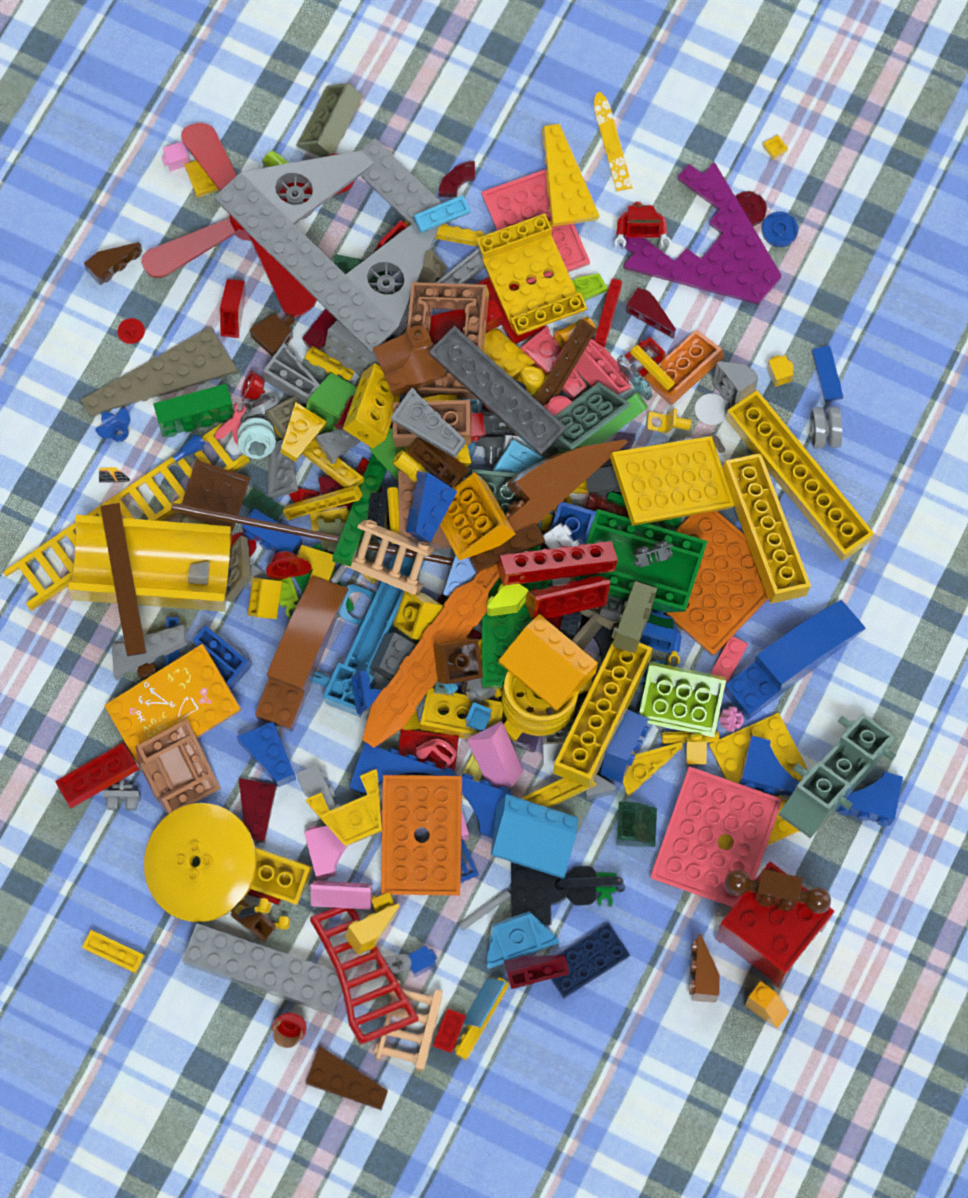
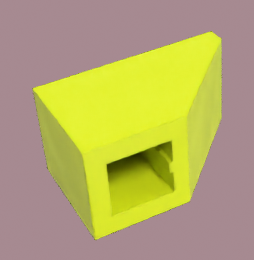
M501 584L496 596H492L486 604L487 615L497 616L518 613L526 602V595L529 590L520 584L505 586Z

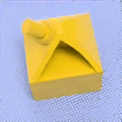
M404 591L393 626L412 639L421 640L424 631L434 622L444 607L424 593L419 592L414 595Z

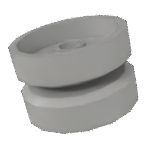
M839 406L828 407L826 416L822 407L811 408L810 435L813 449L824 448L826 440L830 448L841 447L842 419Z

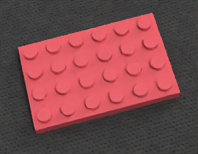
M547 169L481 192L496 231L544 213L550 224V198L547 194L546 184ZM574 224L551 227L553 240L568 272L590 265L589 257ZM546 271L543 275L546 278H551L554 274ZM530 277L526 282L532 285L536 283V279Z

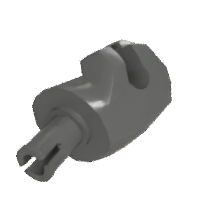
M490 410L481 412L483 413L486 435L476 442V446L485 448V465H494L497 461V448L503 447L504 435L511 436L513 431L511 429L500 430L499 424L503 422Z

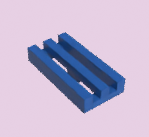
M461 840V847L473 873L469 874L461 856V866L466 875L464 877L461 875V884L464 881H469L471 878L479 876L463 840Z

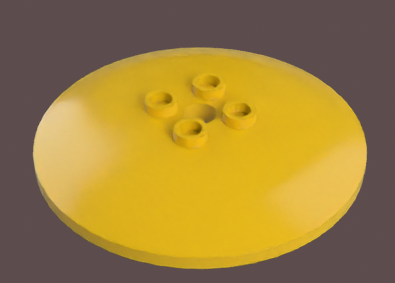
M208 803L189 804L168 814L154 829L145 850L144 874L151 895L167 913L190 922L213 921L234 910L250 890L256 872V849L252 836L245 824L231 811ZM196 856L200 858V865L198 867H194L192 864Z

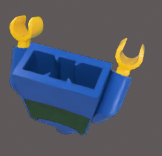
M654 610L650 614L639 643L669 654L672 651V654L667 658L668 665L671 663V658L675 659V666L680 662V657L677 653L680 652L682 635L677 626L674 625L672 617L665 616V612Z

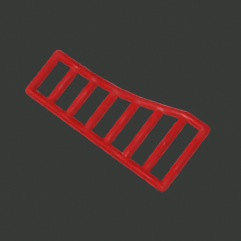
M332 908L312 916L310 922L334 966L343 993L348 1024L359 1044H365L416 1023L419 1020L417 1013L377 946L370 949L371 952L341 964L337 954L351 949L352 946L347 941L333 947L329 938L347 931L348 926L352 922H359L361 919L355 909ZM346 911L352 919L326 931L320 923ZM373 959L378 963L379 969L347 981L344 971ZM383 975H385L389 982L388 985L354 999L351 998L350 989ZM393 991L399 999L394 1003L355 1018L353 1007ZM403 1007L409 1016L363 1035L359 1028L361 1024Z

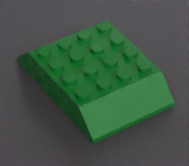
M597 509L586 545L612 541L618 559L617 565L613 572L575 576L574 579L580 581L588 577L602 576L610 581L608 595L628 601L635 581L657 588L652 609L666 613L685 612L708 541L647 523L632 526L630 518ZM660 541H667V543L673 544L672 547L667 548V550L671 549L673 556L669 557L670 559L660 562L658 557L659 562L656 563L652 552L650 553L653 561L652 565L649 562V565L642 568L635 567L633 560L636 557L631 556L632 553H635L634 549L644 546L652 548L654 543Z

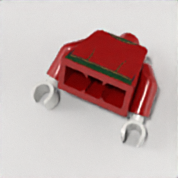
M637 201L627 206V212H623L617 221L616 235H618V238L615 240L614 248H617V243H622V250H624L626 240L623 236L626 238H660L661 235L658 247L661 250L664 242L668 249L671 245V240L666 236L668 230L665 217L658 213L652 205H642L641 202Z

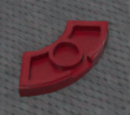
M475 161L461 163L445 175L439 186L438 197H457L458 190L463 184L474 181Z

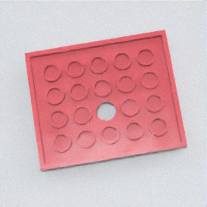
M689 767L650 879L733 908L743 895L735 896L730 894L725 887V878L733 870H742L749 875L751 880H755L782 799ZM720 836H731L733 839L732 848L729 850L721 849L718 845Z

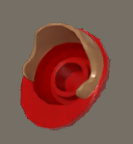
M284 1013L278 1016L272 1023L273 1039L277 1045L284 1048L294 1047L306 1034V1021L295 1013Z

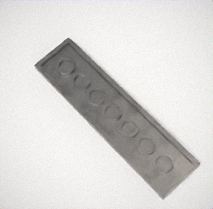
M455 326L429 351L428 354L540 456L566 430V426Z

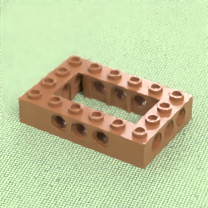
M412 282L407 329L421 325L426 328L430 335L432 309L465 310L466 324L463 327L464 335L484 352L489 300L487 286L478 284ZM417 332L415 336H420L421 332ZM450 373L442 379L415 390L420 397L456 395L457 399H477ZM410 390L403 393L405 397Z

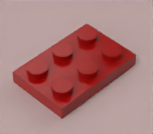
M401 729L398 755L406 757L408 754L417 757L416 748L433 739H442L456 750V757L448 767L455 770L459 736ZM436 745L441 753L451 759L453 756L451 752L441 745ZM433 750L425 759H417V761L425 763V761L435 763L436 768L442 770L447 764Z

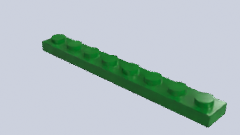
M373 453L364 474V482L359 487L362 497L359 501H354L332 562L351 567L364 530L358 528V524L368 520L370 493H378L381 489L387 469Z

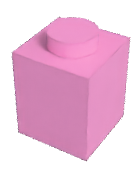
M183 142L162 148L164 155L161 158L164 166L168 165L170 172L183 168L184 164L190 162Z

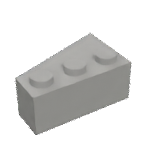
M285 343L282 344L263 370L265 382L290 397L296 396L300 403L305 406L307 405L308 398L320 386L309 371L300 364L297 357L289 351Z

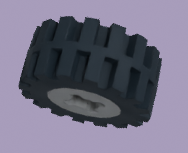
M575 612L563 615L560 632L570 640L581 630L582 613Z

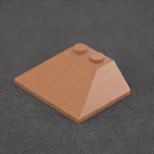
M187 719L135 746L138 764L155 799L167 814L180 807L194 804L220 789Z

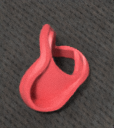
M442 739L430 740L416 748V755L419 759H425L433 750L440 758L447 762L445 766L447 768L456 757V750ZM436 745H441L453 754L451 759L441 753Z

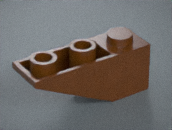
M137 242L98 251L84 262L85 269L101 286L104 282H109L115 273L124 270L130 261L136 260L143 252L141 244Z

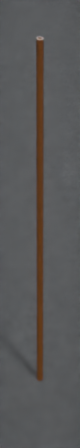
M172 503L171 508L172 511L338 543L341 537L339 535ZM369 542L367 549L378 551L380 544ZM388 545L386 553L397 555L399 547ZM409 549L406 550L405 557L416 558L417 552ZM430 554L428 557L424 555L423 558L425 561L452 565L453 558Z

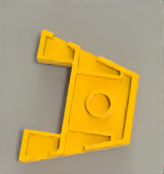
M376 769L360 776L367 795L329 811L322 792L305 799L306 803L345 847L382 832L378 772Z

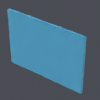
M487 978L469 1009L464 1024L481 1027L504 987L505 981Z

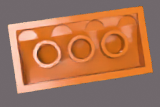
M695 330L658 364L675 382L670 390H666L650 372L644 377V380L665 401L673 405L724 358L723 350L706 336Z

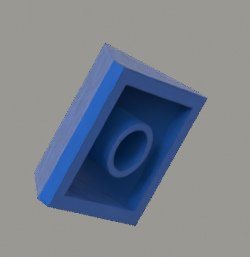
M562 501L557 507L552 528L559 523H562L563 526L566 524L572 532L571 538L574 541L578 540L580 544H586L596 511Z

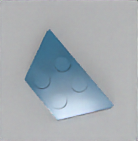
M530 911L492 924L486 966L490 969L503 964L506 960L531 954L558 944L560 941Z

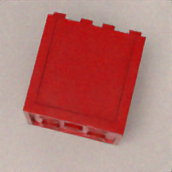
M771 861L764 868L765 870L787 874ZM801 885V890H802V891H806V892L809 891V890H807L804 886ZM748 891L739 899L721 922L715 939L719 943L723 942L773 981L772 984L779 988L789 970L819 932L822 933L835 910L829 907L823 913H813L807 908L806 904L798 902L794 910L782 911L778 909V906L774 905L770 907L760 906L759 902L754 901L756 893Z

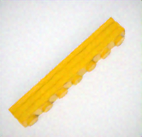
M405 220V224L407 226H410V224ZM443 224L439 228L435 239L478 247L476 238L484 236L485 233Z
M355 485L286 505L283 512L287 520L359 501L362 493L359 486Z
M505 983L481 1027L468 1025V1032L463 1034L461 1044H458L454 1050L456 1051V1056L467 1061L510 983Z

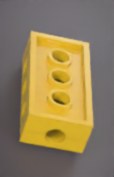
M376 363L362 372L343 426L345 431L372 449L386 440L392 422L390 417L393 415V403L399 402L401 394L393 396L381 367Z
M434 688L428 690L420 723L421 731L458 735L460 739L465 740L480 733V731L466 726V718H458L461 714L468 716L474 702L470 701L467 695L454 693V696L434 693ZM486 699L480 704L492 710V716L486 729L502 721L504 714L502 702ZM444 710L447 711L448 714L440 715L439 712Z

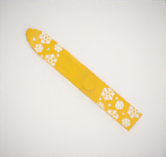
M597 92L594 98V111L616 192L632 189L631 179L611 107L606 97L601 92Z

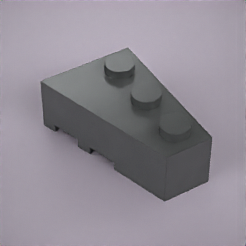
M609 464L608 467L597 469L586 479L588 493L593 499L608 497L609 492H621L612 464Z

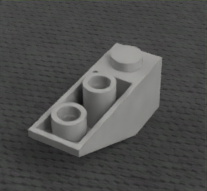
M317 764L296 773L303 793L307 798L322 792L329 811L340 807L339 803L336 805L333 798L336 796L332 787H327L325 780L328 777L324 768L320 770Z

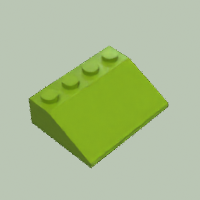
M650 662L639 715L649 718L648 724L714 737L726 677Z

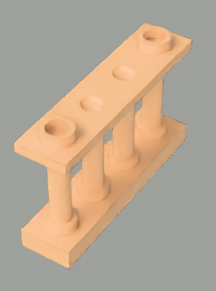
M365 520L358 524V528L365 532L358 554L355 555L351 567H346L416 595L419 593L424 583L419 582L417 577L424 555L428 557L435 549L429 547L430 545L426 542H417L380 527L372 520ZM372 534L382 538L376 560L373 563L365 558ZM389 541L400 545L393 568L390 570L383 567L382 564ZM407 548L417 552L410 576L408 577L400 572Z
M403 990L408 999L426 1003L431 1007L429 1014H417L419 1017L417 1022L423 1023L426 1026L425 1032L419 1035L396 1030L381 1037L380 1044L376 1043L374 1055H377L376 1059L381 1062L383 1055L413 1062L416 1065V1071L424 1072L443 998V991L435 990L434 995L430 994L428 996ZM394 991L390 992L389 997H392L391 1004L397 1001V995ZM398 1009L388 1013L385 1026L391 1024L393 1016L399 1018L409 1017L407 1012ZM387 1036L417 1042L418 1045H421L419 1053L412 1054L385 1047Z

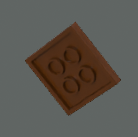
M196 460L182 505L238 515L250 477ZM183 512L178 513L179 515L209 525L231 526V532H233L235 527L233 522Z

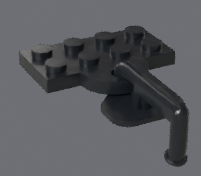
M511 862V918L530 911L544 925H552V905L560 904L566 898L576 906L591 905L597 898L596 887H616V891L620 893L625 890V884L621 877H597L595 870L590 866H575L565 874L564 878H560Z

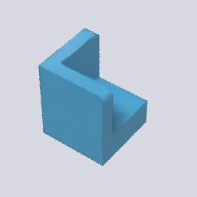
M473 702L466 718V726L482 732L490 721L492 710Z

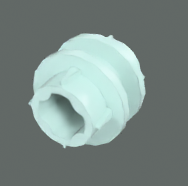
M249 418L238 428V446L245 456L253 459H264L272 453L275 448L276 439L275 430L269 421L262 418Z

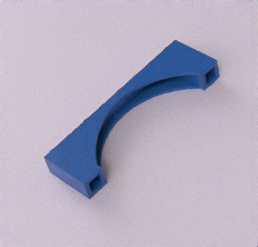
M751 736L748 741L739 784L769 795H778L784 800H788L800 782L794 779L779 763L770 747V740ZM884 771L880 779L872 785L859 791L851 792L846 798L853 803L849 810L840 805L835 811L843 816L852 815L862 821L870 820L880 826H890L895 820L903 776Z
M364 743L349 789L367 795L360 776L375 769L378 772L379 785L383 783V775H460L454 774L455 770L444 767L443 770L436 768V764L425 761V763L419 762L415 756L407 754L404 757L398 755L399 751L391 748L384 750L380 748L381 745L373 748ZM462 773V795L468 801L480 825L479 834L493 839L497 804L506 794L511 796L513 794L510 793L508 788L499 786L498 789L492 787V783L481 780L477 782L473 780L472 776Z

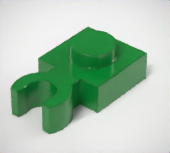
M597 872V877H616L617 873ZM596 887V892L601 893V896L598 898V906L601 907V901L607 899L609 907H612L613 899L610 893L616 894V887Z

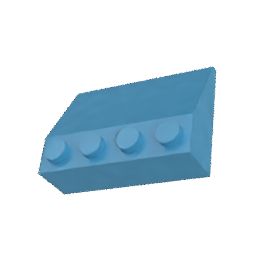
M506 794L497 804L491 856L564 878L577 834L578 817Z

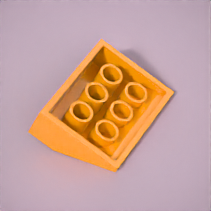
M476 472L453 488L457 493L440 526L459 560L499 547L515 535L487 482Z
M540 614L525 627L498 660V663L555 711H558L596 674L598 662Z

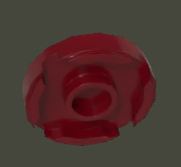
M752 191L741 192L735 196L752 226L763 221L767 212V206L762 196Z

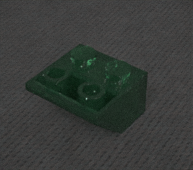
M619 801L616 845L655 848L657 808L639 802Z

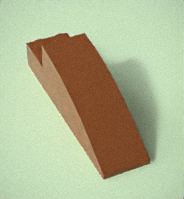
M626 439L575 447L573 450H565L553 454L527 467L505 482L518 498V500L513 501L508 506L509 510L505 513L514 532L518 533L538 524L610 459L612 452L620 450L627 443Z
M312 576L289 621L266 674L268 682L255 712L257 719L267 723L273 722L275 726L293 732L310 690L313 676H315L314 674L319 667L348 593V588Z

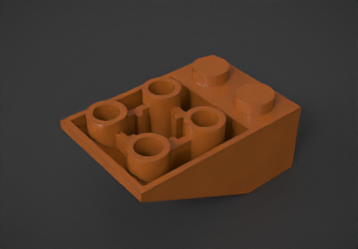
M698 934L697 939H693L691 946V955L695 956V958L692 959L690 965V975L694 976L689 984V995H692V1001L716 1003L719 997L720 974L702 935Z

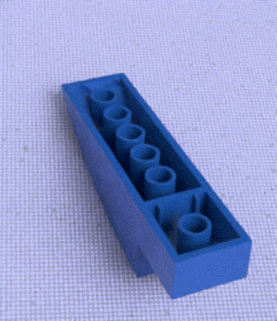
M839 600L804 621L760 652L753 664L725 684L724 693L748 721L862 633L866 627L842 600Z

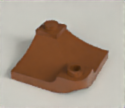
M421 325L407 329L403 335L373 348L394 397L411 388L417 390L447 376L444 368L428 354L434 345L426 328ZM417 332H421L420 336H415Z

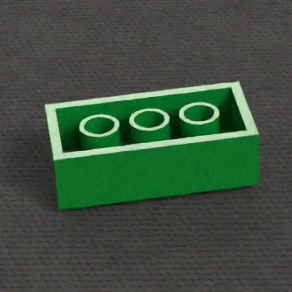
M227 384L153 403L162 437H174L177 433L192 432L199 427L207 428L218 422L225 423L232 418L234 411Z

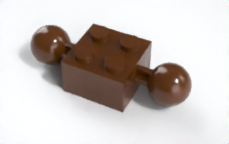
M762 869L758 881L751 880L749 875L742 870H733L725 878V887L730 894L741 896L748 891L756 893L754 901L759 902L760 906L770 907L774 905L778 906V909L782 911H790L791 909L794 910L797 903L800 902L806 904L807 908L813 913H823L831 905V895L824 888L815 887L808 892L802 891V877Z

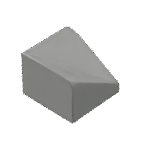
M203 562L190 565L188 583L208 585L210 563Z

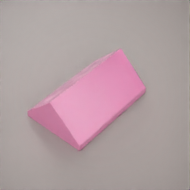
M501 721L467 739L485 781L492 783L491 786L499 788V786L513 787L524 771Z
M314 880L311 884V906L371 910L373 884Z

